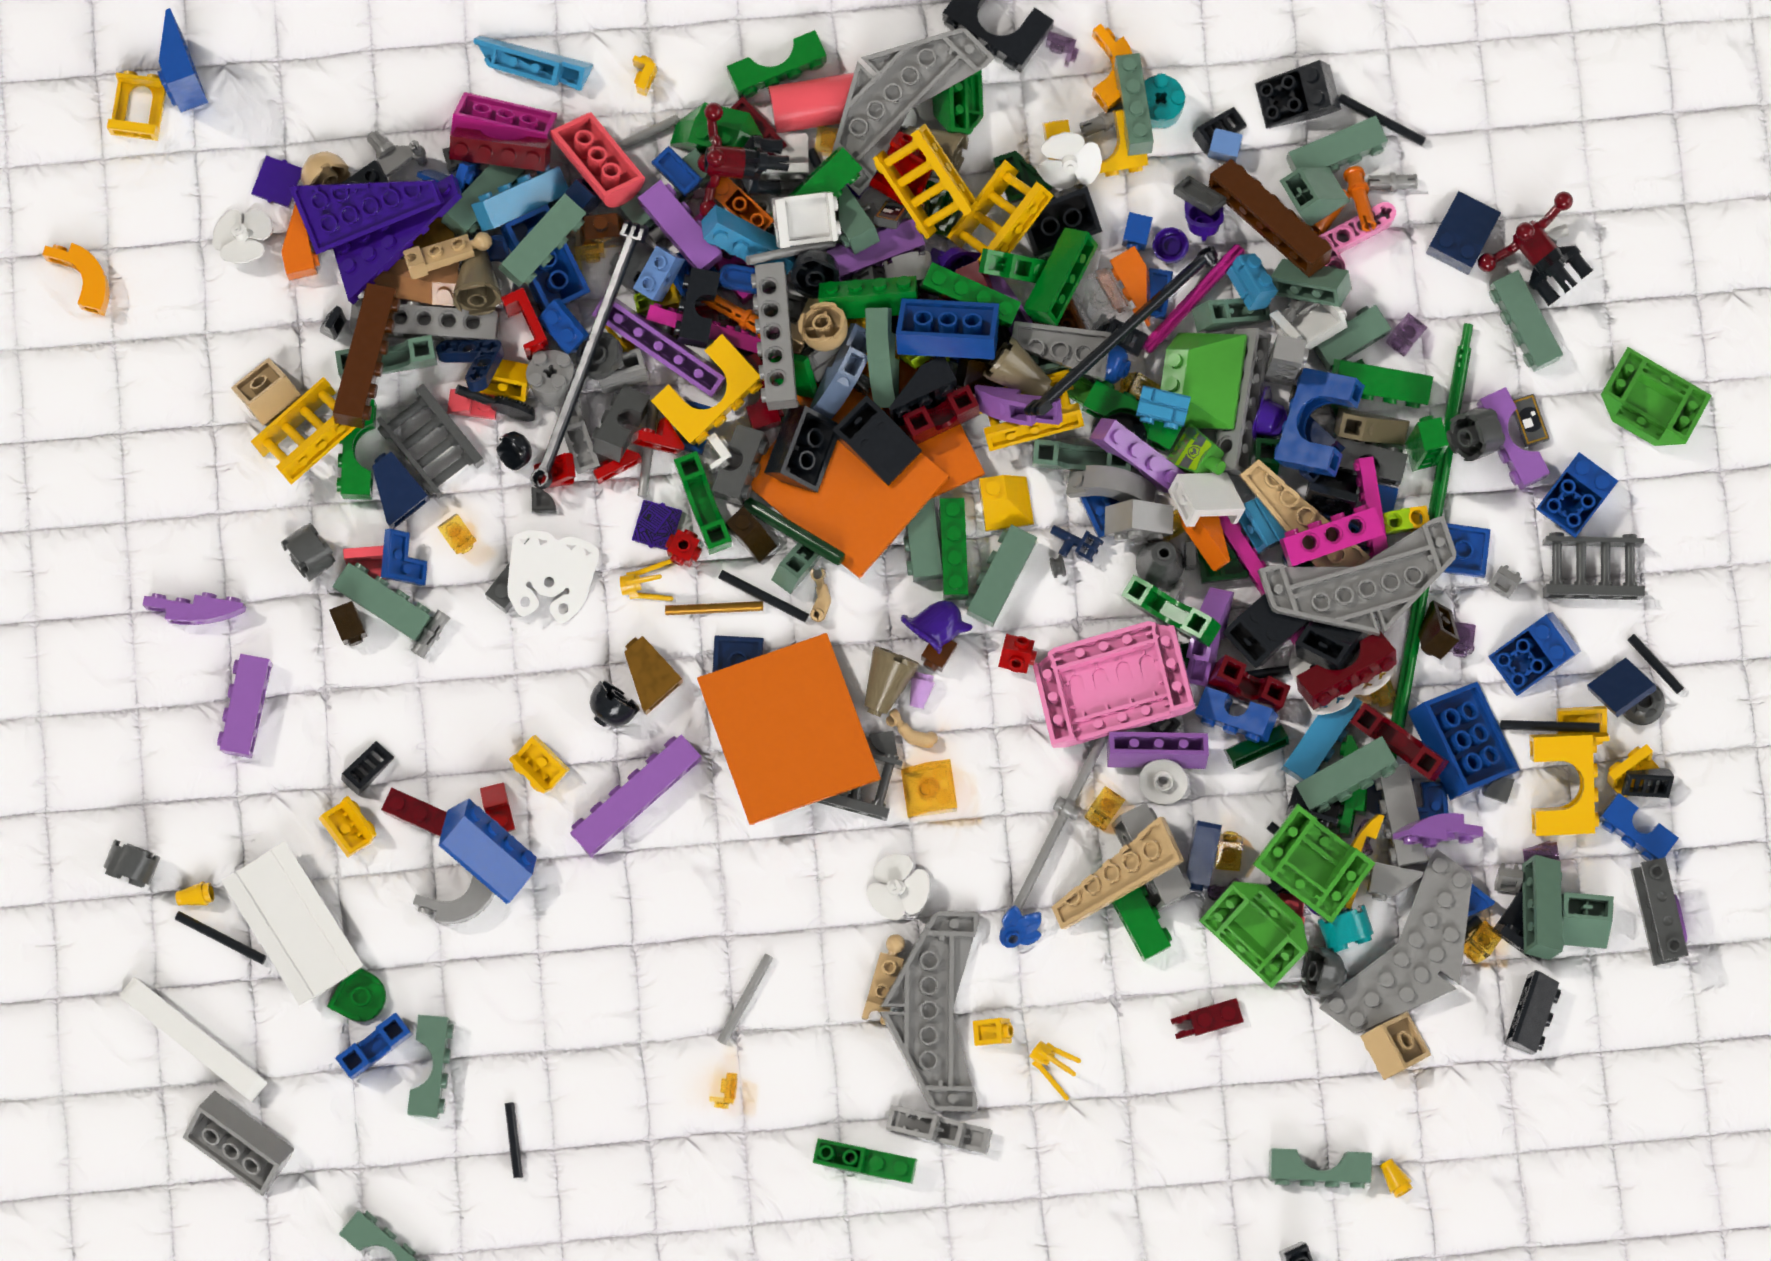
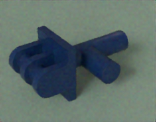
M1056 525L1050 531V534L1064 540L1058 552L1064 558L1068 556L1074 545L1077 547L1075 549L1077 558L1092 563V557L1099 552L1097 550L1099 545L1102 546L1104 543L1103 540L1090 534L1087 530L1082 539Z

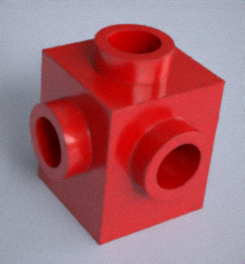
M678 529L675 535L671 534L665 545L668 548L669 560L679 566L684 564L688 567L691 566L693 561L696 562L702 552L700 540L697 539L698 535L687 529L684 532ZM681 542L687 544L688 547L686 549L679 548V545Z
M1006 634L998 667L1009 669L1012 672L1027 674L1028 666H1034L1037 651L1033 650L1035 641L1023 636Z

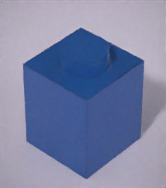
M1129 212L1121 246H1125L1127 250L1135 246L1138 252L1140 250L1145 251L1153 217Z

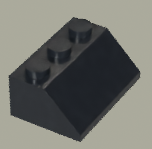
M1080 183L1072 188L1053 193V198L1024 235L1034 257L1053 251L1064 228L1087 231L1091 236L1103 232L1086 185Z
M798 405V408H789L764 473L783 483L818 493L837 442L833 429L839 423L806 405Z
M1537 970L1527 975L1504 1045L1531 1055L1537 1053V1050H1542L1546 1039L1545 1036H1542L1545 1026L1549 1027L1553 1018V1013L1550 1012L1552 1004H1557L1561 994V990L1558 989L1560 982Z

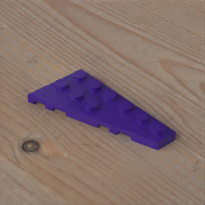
M451 174L437 182L445 203L333 248L350 303L354 305L359 300L358 295L366 288L367 283L375 284L374 279L383 271H388L403 256V251L410 249L414 245L412 242L420 234L425 235L430 230L428 226L437 217H443L462 198V193L455 176Z
M436 180L289 186L316 255L445 203Z

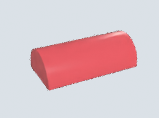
M854 73L768 86L776 133L840 124Z
M592 112L551 130V139L607 207L615 208L622 206L633 199L641 190L645 181L644 175Z

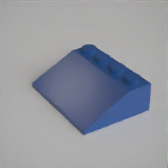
M168 8L165 10L159 54L161 70L157 71L173 107L178 106L180 112H184L204 105L208 101L185 38L171 9Z
M1478 682L1425 701L1408 711L1421 741L1449 761L1439 775V778L1450 801L1520 770Z

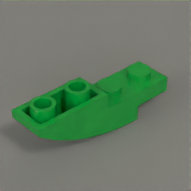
M983 248L979 273L1036 283L1047 260Z
M1347 735L1346 742L1342 741L1340 756H1343V758L1358 750L1352 735ZM1358 789L1352 793L1351 798L1341 802V805H1344L1343 815H1338L1339 821L1336 829H1340L1341 837L1351 838L1355 816H1366L1367 789Z
M818 1138L812 1163L886 1180L913 1184L918 1159Z

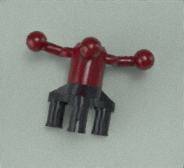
M715 102L707 104L704 114L707 118L709 140L712 145L706 149L705 154L698 158L697 164L702 172L710 176V181L706 187L704 200L700 204V214L705 217L714 205H717L713 200L720 177L741 179L749 196H758V194L779 196L781 192L780 180H760V176L767 169L788 171L789 164L782 163L789 162V156L768 155V153L782 154L783 139L762 138L761 135H752L744 147L722 146V139L718 135L717 121L723 116V108Z
M1566 191L1557 193L1554 198V205L1538 222L1530 221L1529 223L1522 222L1517 226L1516 234L1513 235V242L1509 246L1494 254H1482L1478 259L1479 269L1483 272H1491L1496 268L1497 262L1520 250L1533 266L1528 285L1533 291L1536 290L1548 306L1561 296L1549 284L1547 276L1553 277L1564 292L1567 293L1570 288L1565 283V280H1567L1572 288L1578 283L1564 268V263H1569L1581 280L1594 269L1581 256V251L1577 246L1558 247L1544 229L1549 226L1561 211L1571 208L1573 205L1572 195Z

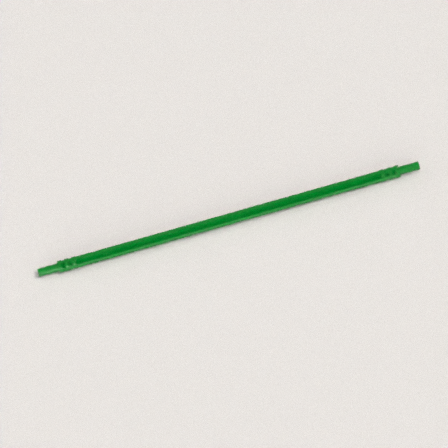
M1464 323L1460 346H1457L1443 424L1445 433L1450 430L1451 418L1461 412L1472 350L1470 342L1473 325L1469 323ZM1450 446L1447 447L1436 464L1428 509L1430 520L1441 517L1443 513L1453 457ZM1429 587L1411 605L1391 717V720L1402 728H1405L1420 643L1418 633L1424 620ZM1392 752L1395 759H1397V755Z

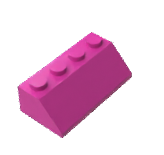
M464 92L453 113L451 134L456 127L481 130L488 137L502 140H516L527 136L551 139L550 132L555 127L557 113Z

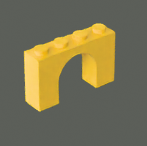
M1123 109L1113 111L1117 143L1113 153L1102 161L1099 173H1105V177L1119 175V170L1128 169L1129 173L1143 171L1142 166L1148 165L1147 154L1128 156L1124 135ZM1068 119L1042 123L1045 141L1053 135L1070 132Z
M723 334L704 350L720 367L726 377V392L717 405L709 409H695L669 384L651 400L692 445L703 443L709 436L708 432L714 426L716 428L720 427L727 420L726 415L732 409L733 411L738 410L745 403L743 399L749 393L753 395L763 386L761 383L763 380H760L759 372Z
M1589 732L1529 735L1530 760L1533 762H1568L1575 767L1580 779L1577 795L1568 804L1560 807L1531 808L1532 833L1536 836L1594 834L1595 827L1599 826V814L1595 812V802H1598L1599 797L1598 788L1594 787V778L1598 776L1597 763L1593 761V753H1597L1596 738H1593V735Z

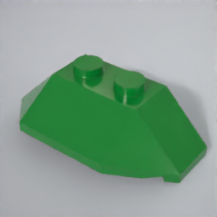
M982 70L933 97V115L948 132L970 135L984 117Z
M704 102L679 120L675 126L670 146L693 151L696 148L699 153L705 154L706 149L712 145L709 140L707 118L704 114L705 107L709 103ZM721 106L723 108V116L717 121L718 135L722 139V146L744 147L752 135L762 136L750 113Z

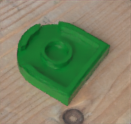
M793 353L797 395L813 399L818 387L808 356ZM774 356L770 362H779L782 357ZM775 379L778 385H781L784 381L782 379Z
M360 968L339 983L327 1008L350 1020L366 1022L377 1017L383 1010L386 1003V990L383 983L375 975Z

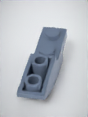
M856 323L850 324L846 339L841 344L832 367L826 368L809 407L829 419H832L844 404L867 363L865 328Z

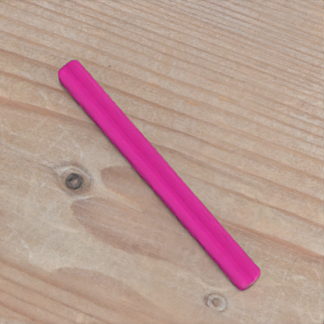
M1235 244L1149 335L1143 346L1145 352L1148 354L1152 353L1222 279L1230 266L1233 265L1232 263L1236 257L1245 254V250L1239 244Z

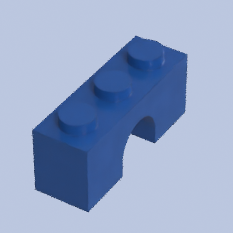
M1205 686L1195 711L1201 724L1214 728V725L1223 727L1222 730L1231 735H1236L1237 732L1244 734L1247 740L1259 743V740L1268 742L1278 717L1274 709L1250 701L1245 713L1240 716L1230 715V707L1233 699L1229 694Z
M1618 793L1600 815L1601 827L1611 834L1613 832L1618 834L1624 845L1631 849L1635 847L1641 852V857L1646 861L1665 858L1679 837L1660 823L1655 825L1650 833L1638 832L1633 826L1632 819L1639 807Z
M395 1012L376 1026V1029L369 1036L358 1043L352 1044L336 1056L335 1059L349 1078L354 1080L411 1037L413 1033Z

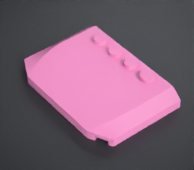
M1146 621L1058 646L1047 653L1048 656L1040 663H1035L1033 666L1053 748L1070 747L1108 736L1109 731L1124 732L1184 715L1196 708L1174 625L1165 626L1156 624V622Z

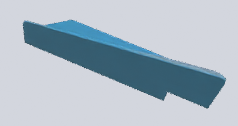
M484 36L476 37L473 40L474 44L479 46L485 56L484 61L488 67L553 86L561 82L578 91H582L593 67V64Z

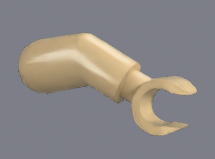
M813 568L810 571V576L816 582L817 587L815 589L818 597L810 612V616L813 621L821 622L825 619L830 607L831 596L827 584L824 583L826 577L825 570L821 568L822 576L816 579Z
M894 708L889 712L890 715L886 718L887 725L891 727L896 726L898 728L897 731L907 743L923 748H931L938 741L936 733L932 731L927 733L915 731L907 723H904L897 709Z

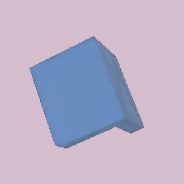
M1218 128L1214 129L1207 157L1225 162L1232 159L1236 162L1243 134Z

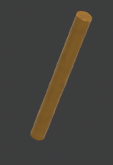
M763 601L665 606V615L763 611Z

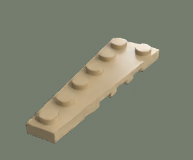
M1259 459L1239 475L1285 532L1298 528L1299 532L1308 530L1307 524L1321 520L1322 524L1330 522ZM1328 528L1325 536L1329 541L1333 542L1337 537V533L1333 528ZM1305 536L1302 544L1304 548L1310 550L1314 545V541L1310 536ZM1353 545L1310 560V563L1314 567H1355L1365 563L1370 556L1358 545Z
M1158 817L1137 835V838L1123 846L1118 854L1104 862L1100 869L1094 874H1090L1079 886L1073 888L1051 907L1061 929L1073 926L1184 862L1165 817Z

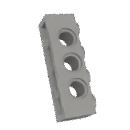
M1277 334L1268 356L1264 381L1292 387L1294 381L1302 374V370L1308 360L1309 349L1305 348L1307 340Z

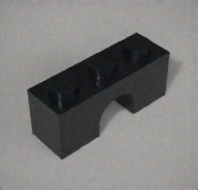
M691 267L690 273L684 275L682 288L686 289L685 298H680L678 311L682 312L681 321L676 320L674 335H678L677 343L706 349L712 319L701 317L696 312L695 304L700 301L714 302L718 290L719 272Z

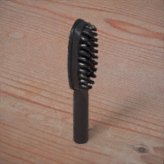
M459 384L455 389V394L491 406L493 410L508 417L527 422L535 420V409L533 407L529 409L530 405L526 406V403L523 405V402L519 403V400L515 402V399L511 401V398L507 400L508 397L503 399V396L500 398L499 395L493 398L481 392H472L467 387Z

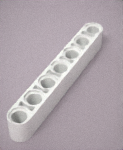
M135 976L120 993L119 997L251 1102L268 1083Z

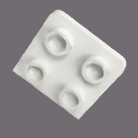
M778 133L787 146L782 150V154H775L778 156H789V162L782 163L789 164L788 171L767 169L766 172H762L761 180L804 181L809 176L808 135L806 133Z

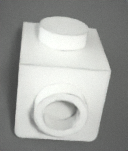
M714 432L707 437L708 445L719 458L709 465V470L712 474L719 471L720 468L728 469L732 461V455L728 451L730 448L729 444L723 436L718 438Z

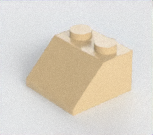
M270 358L266 359L231 387L233 392L263 426L273 421L280 412L290 407L301 396L288 377Z
M1408 1011L1360 1036L1384 1080L1431 1056Z

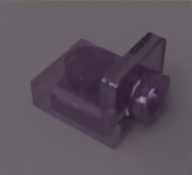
M1049 31L1045 47H1048L1051 52L1056 54H1067L1064 67L1069 68L1070 62L1075 63L1079 49L1075 48L1076 39Z
M1408 312L1394 328L1386 343L1399 354L1405 356L1425 332L1427 326Z
M1455 622L1460 641L1449 652H1453V656L1465 658L1474 652L1475 646L1473 644L1476 625Z

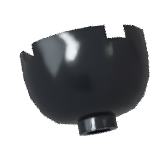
M819 249L807 250L795 259L791 270V281L794 284V289L804 297L816 299L819 295V283L840 281L839 267L834 257L826 251Z
M599 681L590 695V708L596 715L594 720L603 727H606L607 724L613 727H621L629 723L640 709L633 699L627 702L628 700L623 696L625 693L606 681H603V683Z

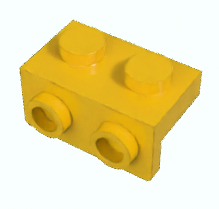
M1606 706L1556 708L1557 722L1600 723V733H1589L1593 735V738H1596L1597 745L1603 744V741H1610V736L1607 733ZM1556 731V734H1559V733H1582V732H1561V731Z
M536 735L532 736L517 754L509 758L514 770L524 775L530 781L532 788L542 794L552 790L570 770Z
M1647 744L1642 748L1638 746L1628 754L1629 758L1622 763L1617 761L1608 769L1607 783L1617 794L1622 792L1627 771L1659 768L1652 760L1653 750ZM1632 779L1630 787H1634L1636 779ZM1643 779L1640 780L1639 787L1642 786Z
M349 796L344 797L341 803L319 817L321 823L347 858L371 844L377 835L373 824L365 819L359 805L352 801Z

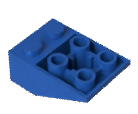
M1578 452L1536 510L1576 538L1617 484L1618 480Z
M1550 612L1488 657L1514 694L1518 696L1575 657L1581 650L1554 612Z

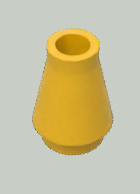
M202 881L181 891H176V902L178 906H208L210 902H214L213 887L210 882L205 883Z
M1389 1159L1380 1165L1389 1192L1394 1194L1395 1198L1406 1194L1413 1188L1410 1184L1412 1182L1411 1179L1396 1165L1393 1159Z

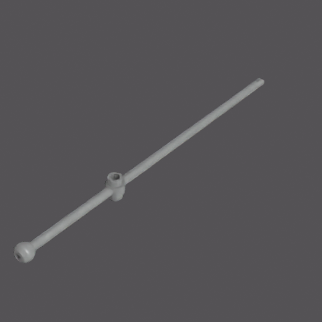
M1177 580L1169 594L1175 600L1178 599L1185 583L1183 580ZM1156 619V624L1165 625L1164 622ZM1108 736L1096 739L1068 797L1064 799L1059 796L1053 806V809L1058 811V816L1013 906L1016 905L1019 908L1022 916L1021 910L1066 820L1071 818L1075 821L1081 811V807L1076 805V800ZM1009 906L1008 908H1006V910L1004 911V914H1003V915H1005V913H1006L1012 906Z

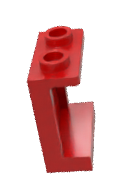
M899 131L892 138L887 155L893 154L910 143L912 136ZM917 149L895 163L894 166L900 175L903 176L924 163L926 157L921 150ZM933 170L926 172L907 184L915 197L923 192ZM877 172L869 186L903 205L884 175Z
M524 288L502 296L501 300L508 318L522 312L534 340L523 345L527 359L531 360L532 356L538 351L550 350L547 338Z

